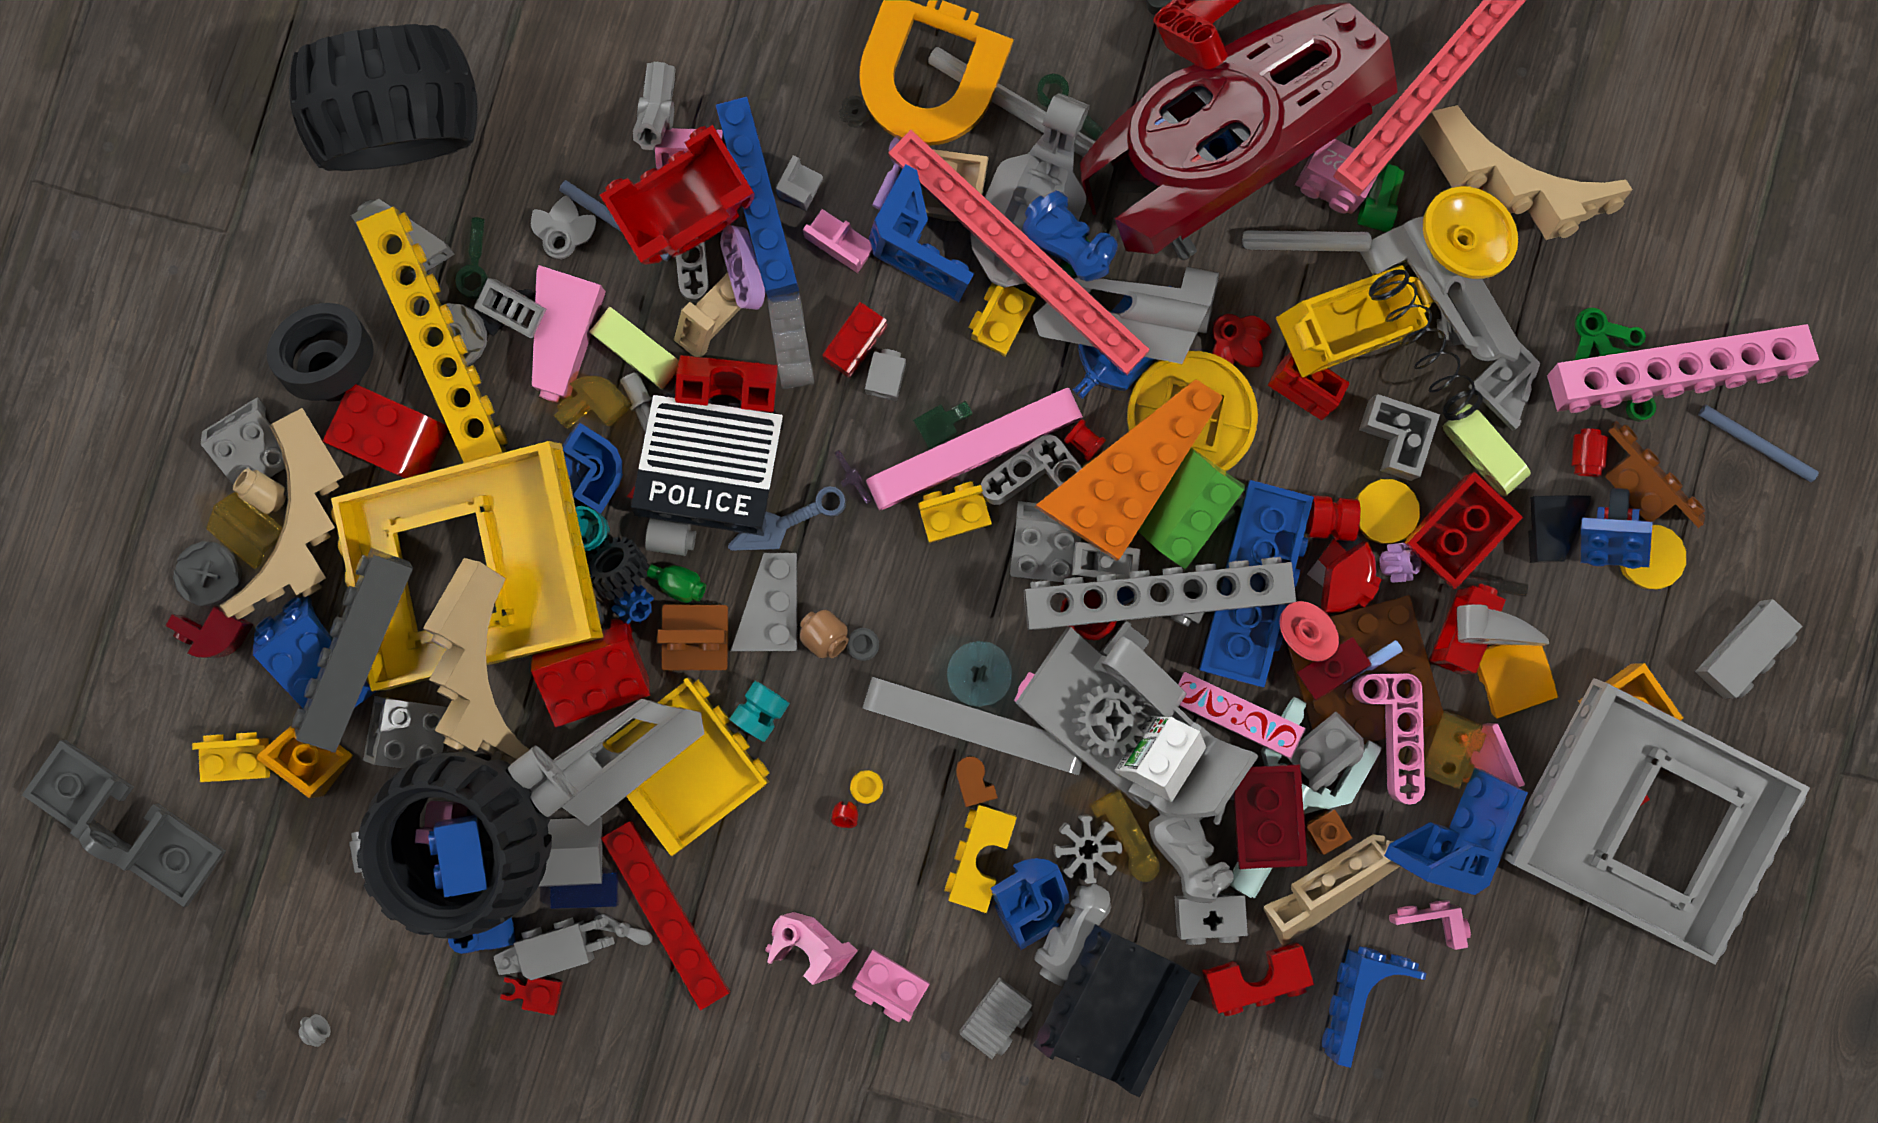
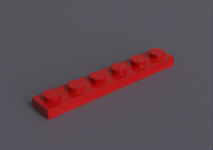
M632 820L602 837V841L700 1011L730 993L729 988Z

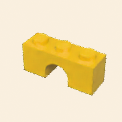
M978 804L976 810L970 808L964 826L970 829L966 842L960 840L954 859L960 862L956 873H949L944 891L949 892L948 901L987 913L993 895L990 888L995 886L997 881L996 878L987 876L976 867V857L979 851L986 846L995 845L1007 849L1017 819L1016 815L982 804Z

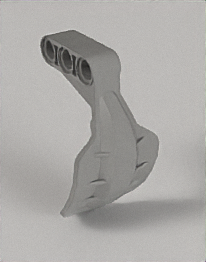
M1061 93L1054 95L1042 123L1045 126L1042 137L1029 153L1008 158L997 167L985 198L1019 230L1022 231L1023 223L1027 219L1025 211L1031 202L1039 196L1045 198L1054 191L1063 192L1068 197L1067 209L1079 221L1087 196L1073 172L1074 141L1082 128L1090 105ZM971 233L972 250L992 283L1001 287L1025 283ZM1046 253L1057 265H1059L1062 259Z

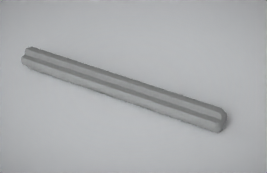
M936 47L929 56V64L961 83L967 64L941 48ZM998 83L992 102L1044 133L1045 126L1042 123L1046 112ZM1079 132L1074 141V152L1084 157L1095 141Z

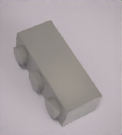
M1775 600L1759 601L1695 672L1724 699L1742 698L1753 688L1754 684L1752 681L1758 674H1764L1775 664L1776 661L1773 658L1780 650L1788 649L1797 640L1795 634L1803 626Z

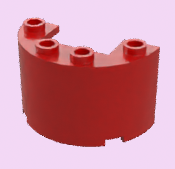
M713 125L708 128L702 126L694 130L689 135L690 139L684 142L689 151H679L673 154L667 160L668 164L658 170L657 168H652L640 176L641 180L636 184L629 178L624 180L619 178L609 183L605 187L606 191L600 194V197L640 263L655 264L662 261L660 255L668 253L673 258L689 251L734 222L739 217L737 210L741 206L746 209L753 202L755 197L753 190Z

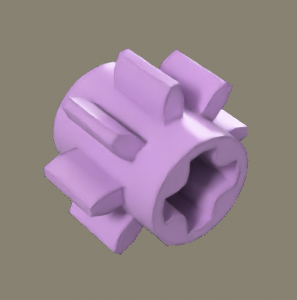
M1405 543L1388 544V551H1384L1380 556V569L1382 573L1386 576L1391 575L1392 583L1412 581L1413 574H1417L1420 571L1421 559Z

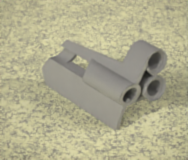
M1423 217L1412 219L1404 225L1372 239L1370 250L1360 252L1372 275L1404 265V267L1410 265L1465 348H1468L1475 358L1492 361L1503 357L1513 362L1518 359L1522 346L1483 279L1459 276L1446 269L1435 259L1424 239Z
M1186 267L1181 288L1108 279H1096L1086 282L1076 277L1074 280L1088 293L1092 289L1132 297V304L1127 311L1121 314L1110 313L1150 349L1145 357L1182 364L1198 332L1207 334L1219 273ZM1048 303L1033 315L1039 336L1095 347Z
M640 699L554 760L538 746H534L508 766V771L516 782L532 791L530 799L544 816L550 817L562 807L589 826L704 735L701 712L686 708H676ZM632 718L657 724L621 753L608 751L603 746V742Z

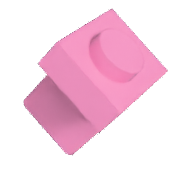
M1449 900L1429 903L1430 908L1418 910L1417 906L1397 908L1398 913L1389 915L1390 922L1396 925L1442 918L1446 945L1454 950L1468 948L1467 938L1471 936L1469 923L1466 918H1463L1461 907L1453 904L1450 905Z

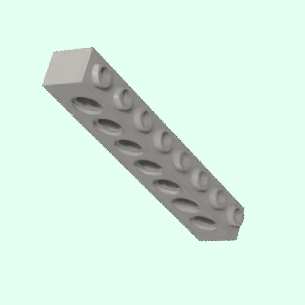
M1281 557L1261 559L1262 565L1249 566L1248 560L1229 562L1228 569L1216 570L1215 564L1195 566L1196 572L1183 573L1182 567L1162 569L1163 575L1150 576L1149 570L1130 572L1129 579L1117 580L1116 574L1096 576L1097 582L1084 583L1083 577L1063 579L1064 585L1051 586L1050 581L1031 582V589L1023 591L1027 630L1296 602L1292 562L1282 563ZM1253 574L1262 576L1265 581V587L1261 592L1254 591L1250 586V578ZM1221 577L1229 579L1232 583V591L1228 596L1220 594L1217 590V581ZM1187 581H1194L1199 586L1197 598L1190 599L1184 594L1183 587ZM1154 584H1160L1166 589L1167 596L1163 602H1156L1151 598L1150 589ZM1121 587L1129 588L1133 592L1134 600L1129 606H1124L1117 600V592ZM1087 591H1095L1100 595L1101 604L1097 609H1090L1084 604L1083 598ZM1062 594L1067 598L1068 607L1064 612L1059 613L1051 608L1050 600L1053 595Z

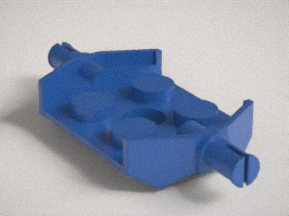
M1125 295L1111 312L1121 314L1127 311L1132 304V297ZM1079 344L1078 352L1086 374L1085 378L1073 391L1077 395L1086 386L1078 395L1081 399H1084L1087 393L1094 386L1097 387L1098 385L1114 390L1126 391L1155 359L1144 357L1126 376L1096 347Z

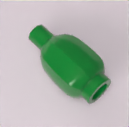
M650 565L647 571V577L657 580L660 589L665 594L681 602L688 603L692 600L699 602L706 591L707 585L701 582L699 575L687 568L670 565L662 569L655 565Z

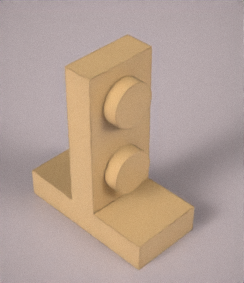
M728 272L696 305L689 302L681 310L674 341L694 357H702L707 352L710 340L741 309L737 305Z

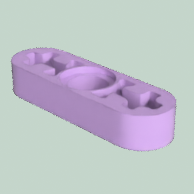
M728 225L722 232L720 244L737 305L744 309L758 310L764 302L765 288L748 230L744 227Z

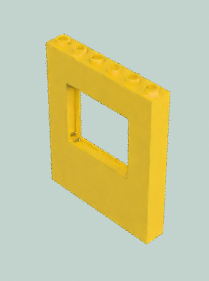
M546 441L331 498L333 505L331 515L338 529V549L344 558L346 568L345 582L348 587H355L359 575L356 574L359 560L362 555L368 556L371 548L403 559L398 532L476 513L487 567L506 578L495 601L497 612L492 613L488 626L486 645L487 665L603 638L561 443ZM480 507H483L485 512H481ZM408 582L366 681L370 685L371 691L388 690L429 680L446 651V648L432 641L433 634L426 630L418 632ZM502 610H505L507 615L503 616Z

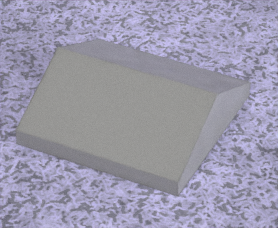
M599 817L589 826L577 818L550 819L548 834H552L551 853L546 861L545 874L538 887L602 884V817Z

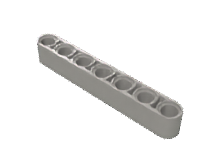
M875 677L871 678L863 709L1069 773L1080 774L1083 761L1046 730Z

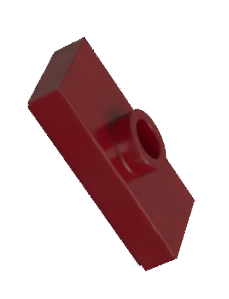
M1351 637L1340 644L1337 651L1329 659L1314 661L1297 672V675L1314 700L1317 701L1372 666V663L1356 640Z

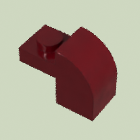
M214 607L203 626L184 615L175 614L170 616L165 626L175 631L173 636L176 639L192 645L187 654L202 658H221L232 654L242 645L253 624L243 618L237 620L234 615L227 618L221 608Z

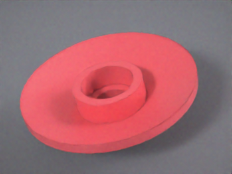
M1297 601L1289 604L1282 611L1280 616L1282 635L1287 644L1297 654L1311 661H1324L1334 655L1339 645L1338 632L1331 618L1322 609L1308 602Z

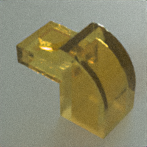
M584 376L570 383L578 394L574 398L573 396L565 398L557 406L559 411L554 414V417L565 428L569 429L592 409L610 427L630 410L632 404L609 380L599 376Z

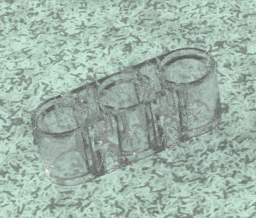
M800 293L767 297L782 389L815 384Z

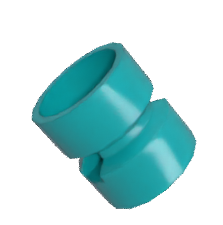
M575 507L585 552H593L598 546L600 548L603 547L604 542L609 538L610 528L608 521L602 514L589 507Z
M755 680L745 694L747 702L737 706L730 720L752 736L765 742L775 728L773 720L780 719L790 703Z

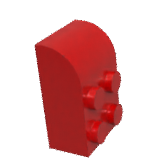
M355 384L345 392L323 442L406 479L429 472L447 434L448 427L422 413Z
M1476 472L1464 476L1408 536L1405 544L1452 589H1456L1523 517Z

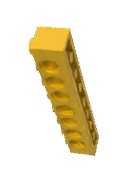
M391 207L357 221V226L463 462L466 463L506 452L504 447L508 443L506 435L500 425L497 427L494 425L490 416L495 413L488 396L482 397L477 387V384L481 383L479 374L474 365L468 366L463 354L468 353L466 345L460 334L455 336L450 326L454 322L453 316L447 304L441 306L436 294L441 292L433 273L428 275L423 263L427 261L421 245L413 243L409 232L413 231V226L406 212L400 213L398 209ZM393 237H399L402 241V248L396 254H390L387 250V243ZM412 267L416 272L415 281L410 285H404L400 279L401 272L405 268ZM420 298H426L430 304L429 311L423 316H418L414 311V304ZM439 328L443 333V341L440 345L433 347L429 344L427 336L432 329ZM448 358H452L457 364L456 373L451 377H446L441 371V364ZM462 388L466 389L471 397L469 404L465 407H459L454 400L455 393ZM473 419H479L484 425L483 434L477 438L471 436L468 432V424Z

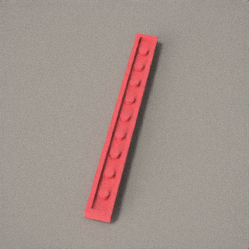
M1483 0L1337 169L1333 177L1359 197L1526 0Z
M912 130L888 152L889 157L902 169L905 164L916 169L921 187L1126 376L1149 353L1150 349Z

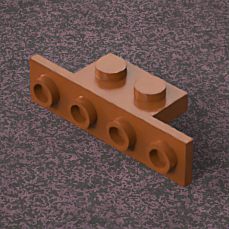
M1617 420L1613 422L1608 432L1629 455L1605 474V477L1615 488L1629 490V503L1635 509H1640L1639 514L1648 522H1653L1676 504L1697 528L1704 525L1705 515L1703 513L1705 509L1695 497L1688 498L1681 490L1683 485L1679 479L1671 472L1666 474L1658 466L1660 464L1658 457L1649 448L1644 450L1636 442L1638 437L1628 425L1624 424L1621 426Z

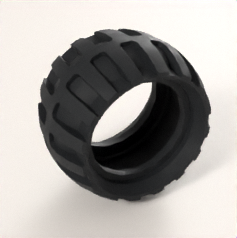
M405 24L354 30L318 39L316 42L300 47L299 51L293 54L289 77L291 111L302 143L319 168H323L326 171H354L401 166L449 155L471 146V143L474 142L478 117L476 87L462 49L446 28L442 29L437 25Z
M442 752L421 758L409 764L380 788L372 799L360 825L358 839H361L360 848L357 851L358 868H362L366 881L364 887L368 895L375 898L382 907L381 912L387 918L397 920L406 926V930L419 935L433 934L435 938L453 939L488 931L511 918L526 904L537 890L545 874L546 861L551 853L552 834H548L550 817L544 816L530 799L532 791L513 779L508 771V766L511 764L504 760H491L490 755L480 752ZM445 797L461 803L482 820L493 843L495 860L490 883L486 890L444 897V890L436 889L435 868L426 858L422 843H415L416 829L420 828V814L428 798Z

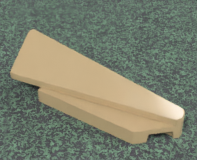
M1372 834L1292 883L1291 890L1293 894L1265 905L1264 911L1280 943L1283 946L1287 945L1400 867V865L1384 856L1389 844L1394 841L1386 840L1385 836Z

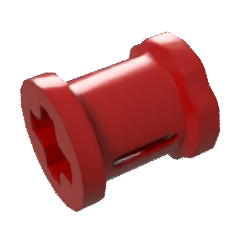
M1081 419L1063 441L1066 444L1071 443L1085 455V459L1089 461L1105 443L1106 439L1098 437L1085 426L1086 421Z

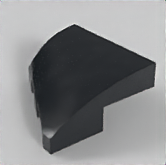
M1554 495L1530 497L1532 530L1528 531L1530 563L1565 562L1582 523V518H1584L1590 505L1591 496Z

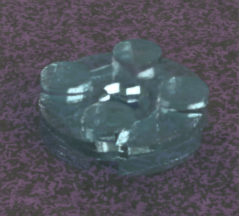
M977 641L961 646L952 655L948 664L947 679L952 693L963 703L972 706L982 707L998 702L1005 696L1011 685L1012 669L1008 656L998 646L988 642ZM984 665L988 669L985 673L988 680L986 682L978 680L976 683L973 682L971 679L974 675L971 671L972 667L980 668Z

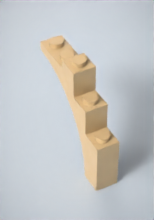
M1458 105L1432 111L1418 132L1452 188L1466 186L1478 189L1483 187L1485 192L1497 198L1510 214H1521L1528 210L1546 240L1556 237L1567 238L1579 229L1578 225L1581 221H1586L1598 214H1612L1623 207L1624 200L1633 190L1627 180L1606 183L1579 182L1559 178L1533 169L1509 156L1491 143L1471 124Z
M303 408L270 425L271 431L281 449L287 473L288 502L284 526L274 551L261 571L240 592L220 605L227 618L234 615L238 620L255 610L252 604L263 598L268 603L285 593L283 587L286 585L293 595L302 593L306 597L322 588L319 582L326 579L307 548L306 543L310 542L312 546L318 545L330 538L328 531L335 527L314 493L319 491L321 496L335 490L339 487L336 481L343 478V475Z
M464 558L423 629L434 635L432 638L434 643L446 648L429 680L440 686L437 691L438 693L452 701L435 731L446 737L443 741L445 745L459 752L464 747L475 752L480 748L494 755L495 751L503 754L501 760L512 764L529 749L510 731L499 713L488 682L486 664L488 626L494 603L506 578L479 561Z

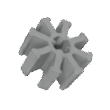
M1088 814L1079 815L1082 834L1076 835L1070 829L1068 823H1063L1059 828V832L1066 834L1074 842L1073 845L1066 846L1054 844V855L1059 858L1061 855L1074 854L1075 856L1066 866L1061 867L1063 872L1072 878L1074 871L1083 862L1085 871L1083 880L1087 884L1096 883L1093 863L1098 862L1105 868V872L1108 875H1112L1117 867L1101 857L1102 852L1116 851L1120 854L1122 853V844L1118 840L1110 843H1101L1100 841L1109 831H1113L1114 827L1107 821L1102 820V825L1091 835L1090 821H1092V817ZM1085 840H1091L1090 844L1096 845V850L1090 851V857H1084L1085 854L1083 852L1079 853V847L1085 845Z

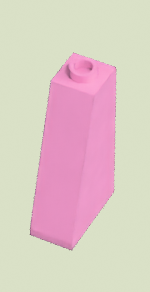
M538 265L536 271L535 302L547 310L534 335L532 387L540 391L539 397L558 403L559 398L568 401L570 399L591 337L589 331L595 325L606 291L599 284Z

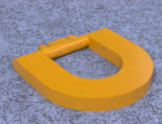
M883 0L860 64V86L870 114L886 132L900 140L910 130L928 146L940 145L960 138L974 128L988 110L1014 39L975 25L979 18V13L974 11L970 12L968 20H964L967 9L942 0L939 10L935 9L938 0H928L927 6L910 0ZM914 20L975 42L958 90L949 101L938 107L920 108L914 106L902 98L895 86V70Z

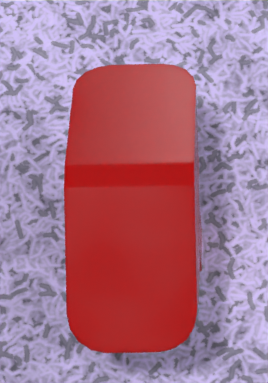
M1363 541L1327 566L1321 599V609L1324 612H1343L1357 605L1366 607L1373 600L1379 590L1382 579L1376 576L1375 556L1368 542Z

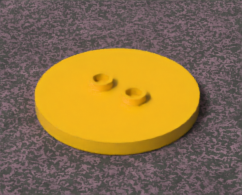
M1188 351L1182 364L1158 360L1142 374L1132 390L1127 408L1128 431L1132 430L1197 379L1223 396V398L1195 440L1192 448L1224 471H1228L1247 453L1257 430V402L1248 380L1232 363L1208 352Z

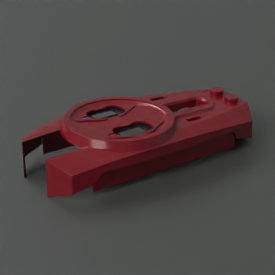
M1350 3L1320 4L1274 21L1226 45L1227 58L1215 68L1203 69L1193 64L1170 74L1155 84L1141 100L1121 115L1098 138L1080 161L1081 181L1092 214L1095 215L1096 210L1089 183L1090 177L1109 162L1113 166L1129 155L1139 173L1160 187L1115 218L1125 250L1128 252L1157 254L1179 236H1181L1182 240L1371 115L1373 113L1372 106L1398 93L1389 37ZM1314 50L1323 51L1329 56L1325 60L1319 61L1317 65L1311 66L1309 70L1285 85L1278 84L1271 78ZM1202 106H1204V107L1202 108V110H1200L1199 112H1197L1196 114H1194V115L1191 116L1190 118H1189V117L1186 118L1187 116H1189L1190 114H1192L1193 112H1195L1196 110H1198L1199 108H1201ZM1231 128L1244 142L1229 154H1225L1216 160L1203 146Z

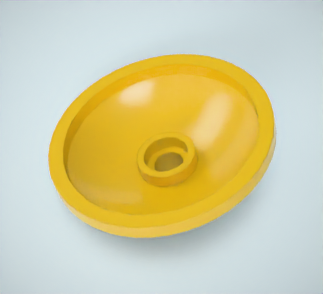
M1453 187L1438 194L1425 211L1423 217L1425 242L1435 259L1449 271L1465 278L1485 279L1503 271L1513 260L1518 248L1516 224L1507 208L1491 194L1473 187Z

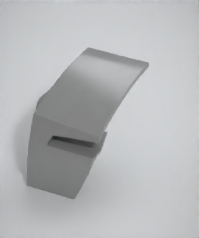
M1067 627L1016 701V704L1039 725L1127 797L1145 809L1152 804L1162 815L1184 819L1219 815L1258 758L1255 752L1221 741L1212 736L1202 726L1193 722L1178 708L1186 697V692L1139 646L1124 637H1120L1108 655L1103 656L1072 627ZM1113 684L1114 690L1124 687V696L1134 694L1136 698L1132 704L1134 707L1142 706L1143 708L1137 713L1138 718H1143L1146 722L1149 716L1172 717L1200 731L1206 749L1172 802L1115 773L1114 770L1124 755L1117 756L1115 753L1114 757L1105 758L1103 752L1099 755H1093V746L1085 748L1081 746L1085 738L1083 735L1075 736L1074 733L1080 729V725L1072 723V719L1080 717V713L1074 707L1075 705L1085 704L1081 699L1082 694H1091V688L1100 686L1103 689V686ZM1097 704L1094 706L1091 714L1097 709ZM1106 718V723H1112L1111 719ZM1143 723V724H1139L1138 727H1137V729L1140 730V729L1142 728V726L1144 725V723ZM1126 728L1121 732V737L1123 736Z

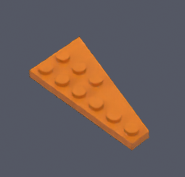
M1195 379L1034 507L1114 560H1120L1223 396Z

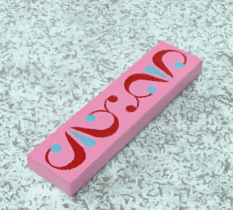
M1184 672L1178 685L1187 695L1179 705L1180 707L1287 758H1292L1305 731L1304 727Z

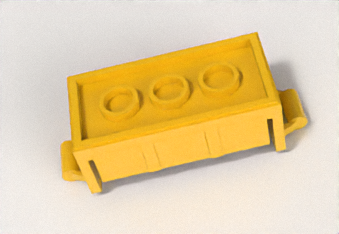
M1403 265L1303 300L1276 317L1302 378L1401 341L1406 335L1423 329L1427 325L1428 321L1424 314L1426 310L1421 307L1410 308L1395 321H1385L1387 315L1411 303L1414 297V289L1411 285L1407 284L1399 293L1386 300H1372L1368 294L1370 287L1379 277L1393 270H1405ZM1405 275L1391 277L1378 287L1393 281H1403ZM1409 277V282L1414 283L1417 287V292L1423 305L1429 308L1434 303V300L1418 277ZM1400 283L1384 287L1374 295L1387 293L1396 288ZM1417 295L1413 304L1422 305ZM1401 310V311H1399V312L1393 314L1389 319H1392V318L1396 317L1397 315H1399L1400 313H1402L1404 310Z

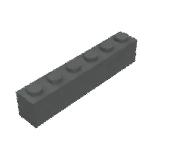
M373 548L370 549L368 556H361L356 568V574L359 575L355 587H348L343 599V605L346 606L342 618L336 617L331 627L330 636L334 638L329 649L324 647L320 653L317 666L321 667L317 678H311L307 684L304 697L308 698L304 709L298 708L293 718L291 728H295L297 741L336 752L413 568L409 561Z

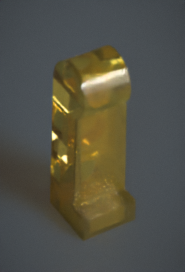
M1116 789L1090 803L1089 807L1093 815L1098 818L1105 814L1110 825L1114 827L1113 831L1129 858L1128 868L1133 877L1142 882H1148L1157 877L1160 867L1159 862L1120 790Z

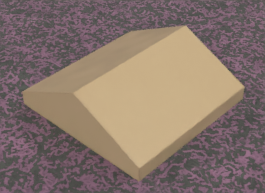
M934 150L982 195L989 160L987 156ZM921 187L927 216L946 221H958Z

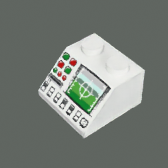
M1149 716L1140 729L1143 732V736L1135 737L1134 739L1137 746L1126 751V754H1124L1114 771L1172 802L1206 749V745L1200 731L1172 717Z

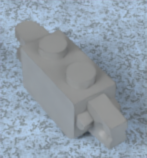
M607 916L585 923L584 920L574 923L573 917L553 923L555 928L553 930L542 933L541 927L521 933L523 939L515 942L513 947L494 956L498 974L522 972L524 977L534 980L589 963L594 959L593 951L615 944L613 936H606L591 943L587 931L597 930L609 924Z

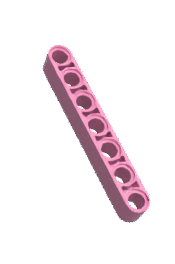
M1065 388L868 478L866 483L879 511L884 510L1034 442L1043 435H1049L1082 419L1083 416L1070 388Z

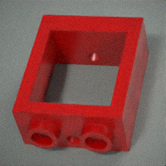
M1479 584L1478 587L1470 586L1469 588L1457 590L1429 658L1430 663L1456 674H1476L1488 644L1458 642L1457 607L1463 605H1486L1488 609L1501 612L1506 599L1497 596L1498 590L1484 584Z

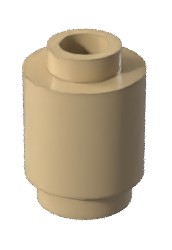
M245 469L233 485V490L238 493L240 499L265 514L271 511H278L286 500V495H284L285 487L258 470Z

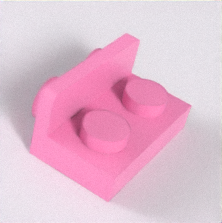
M873 949L854 980L852 988L856 990L855 996L869 1005L876 1002L885 1008L883 1013L897 1022H901L902 1018L909 1022L930 982Z

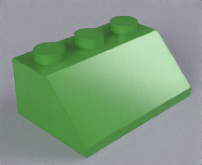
M1191 447L1138 532L1158 551L1186 570L1242 494L1245 485Z

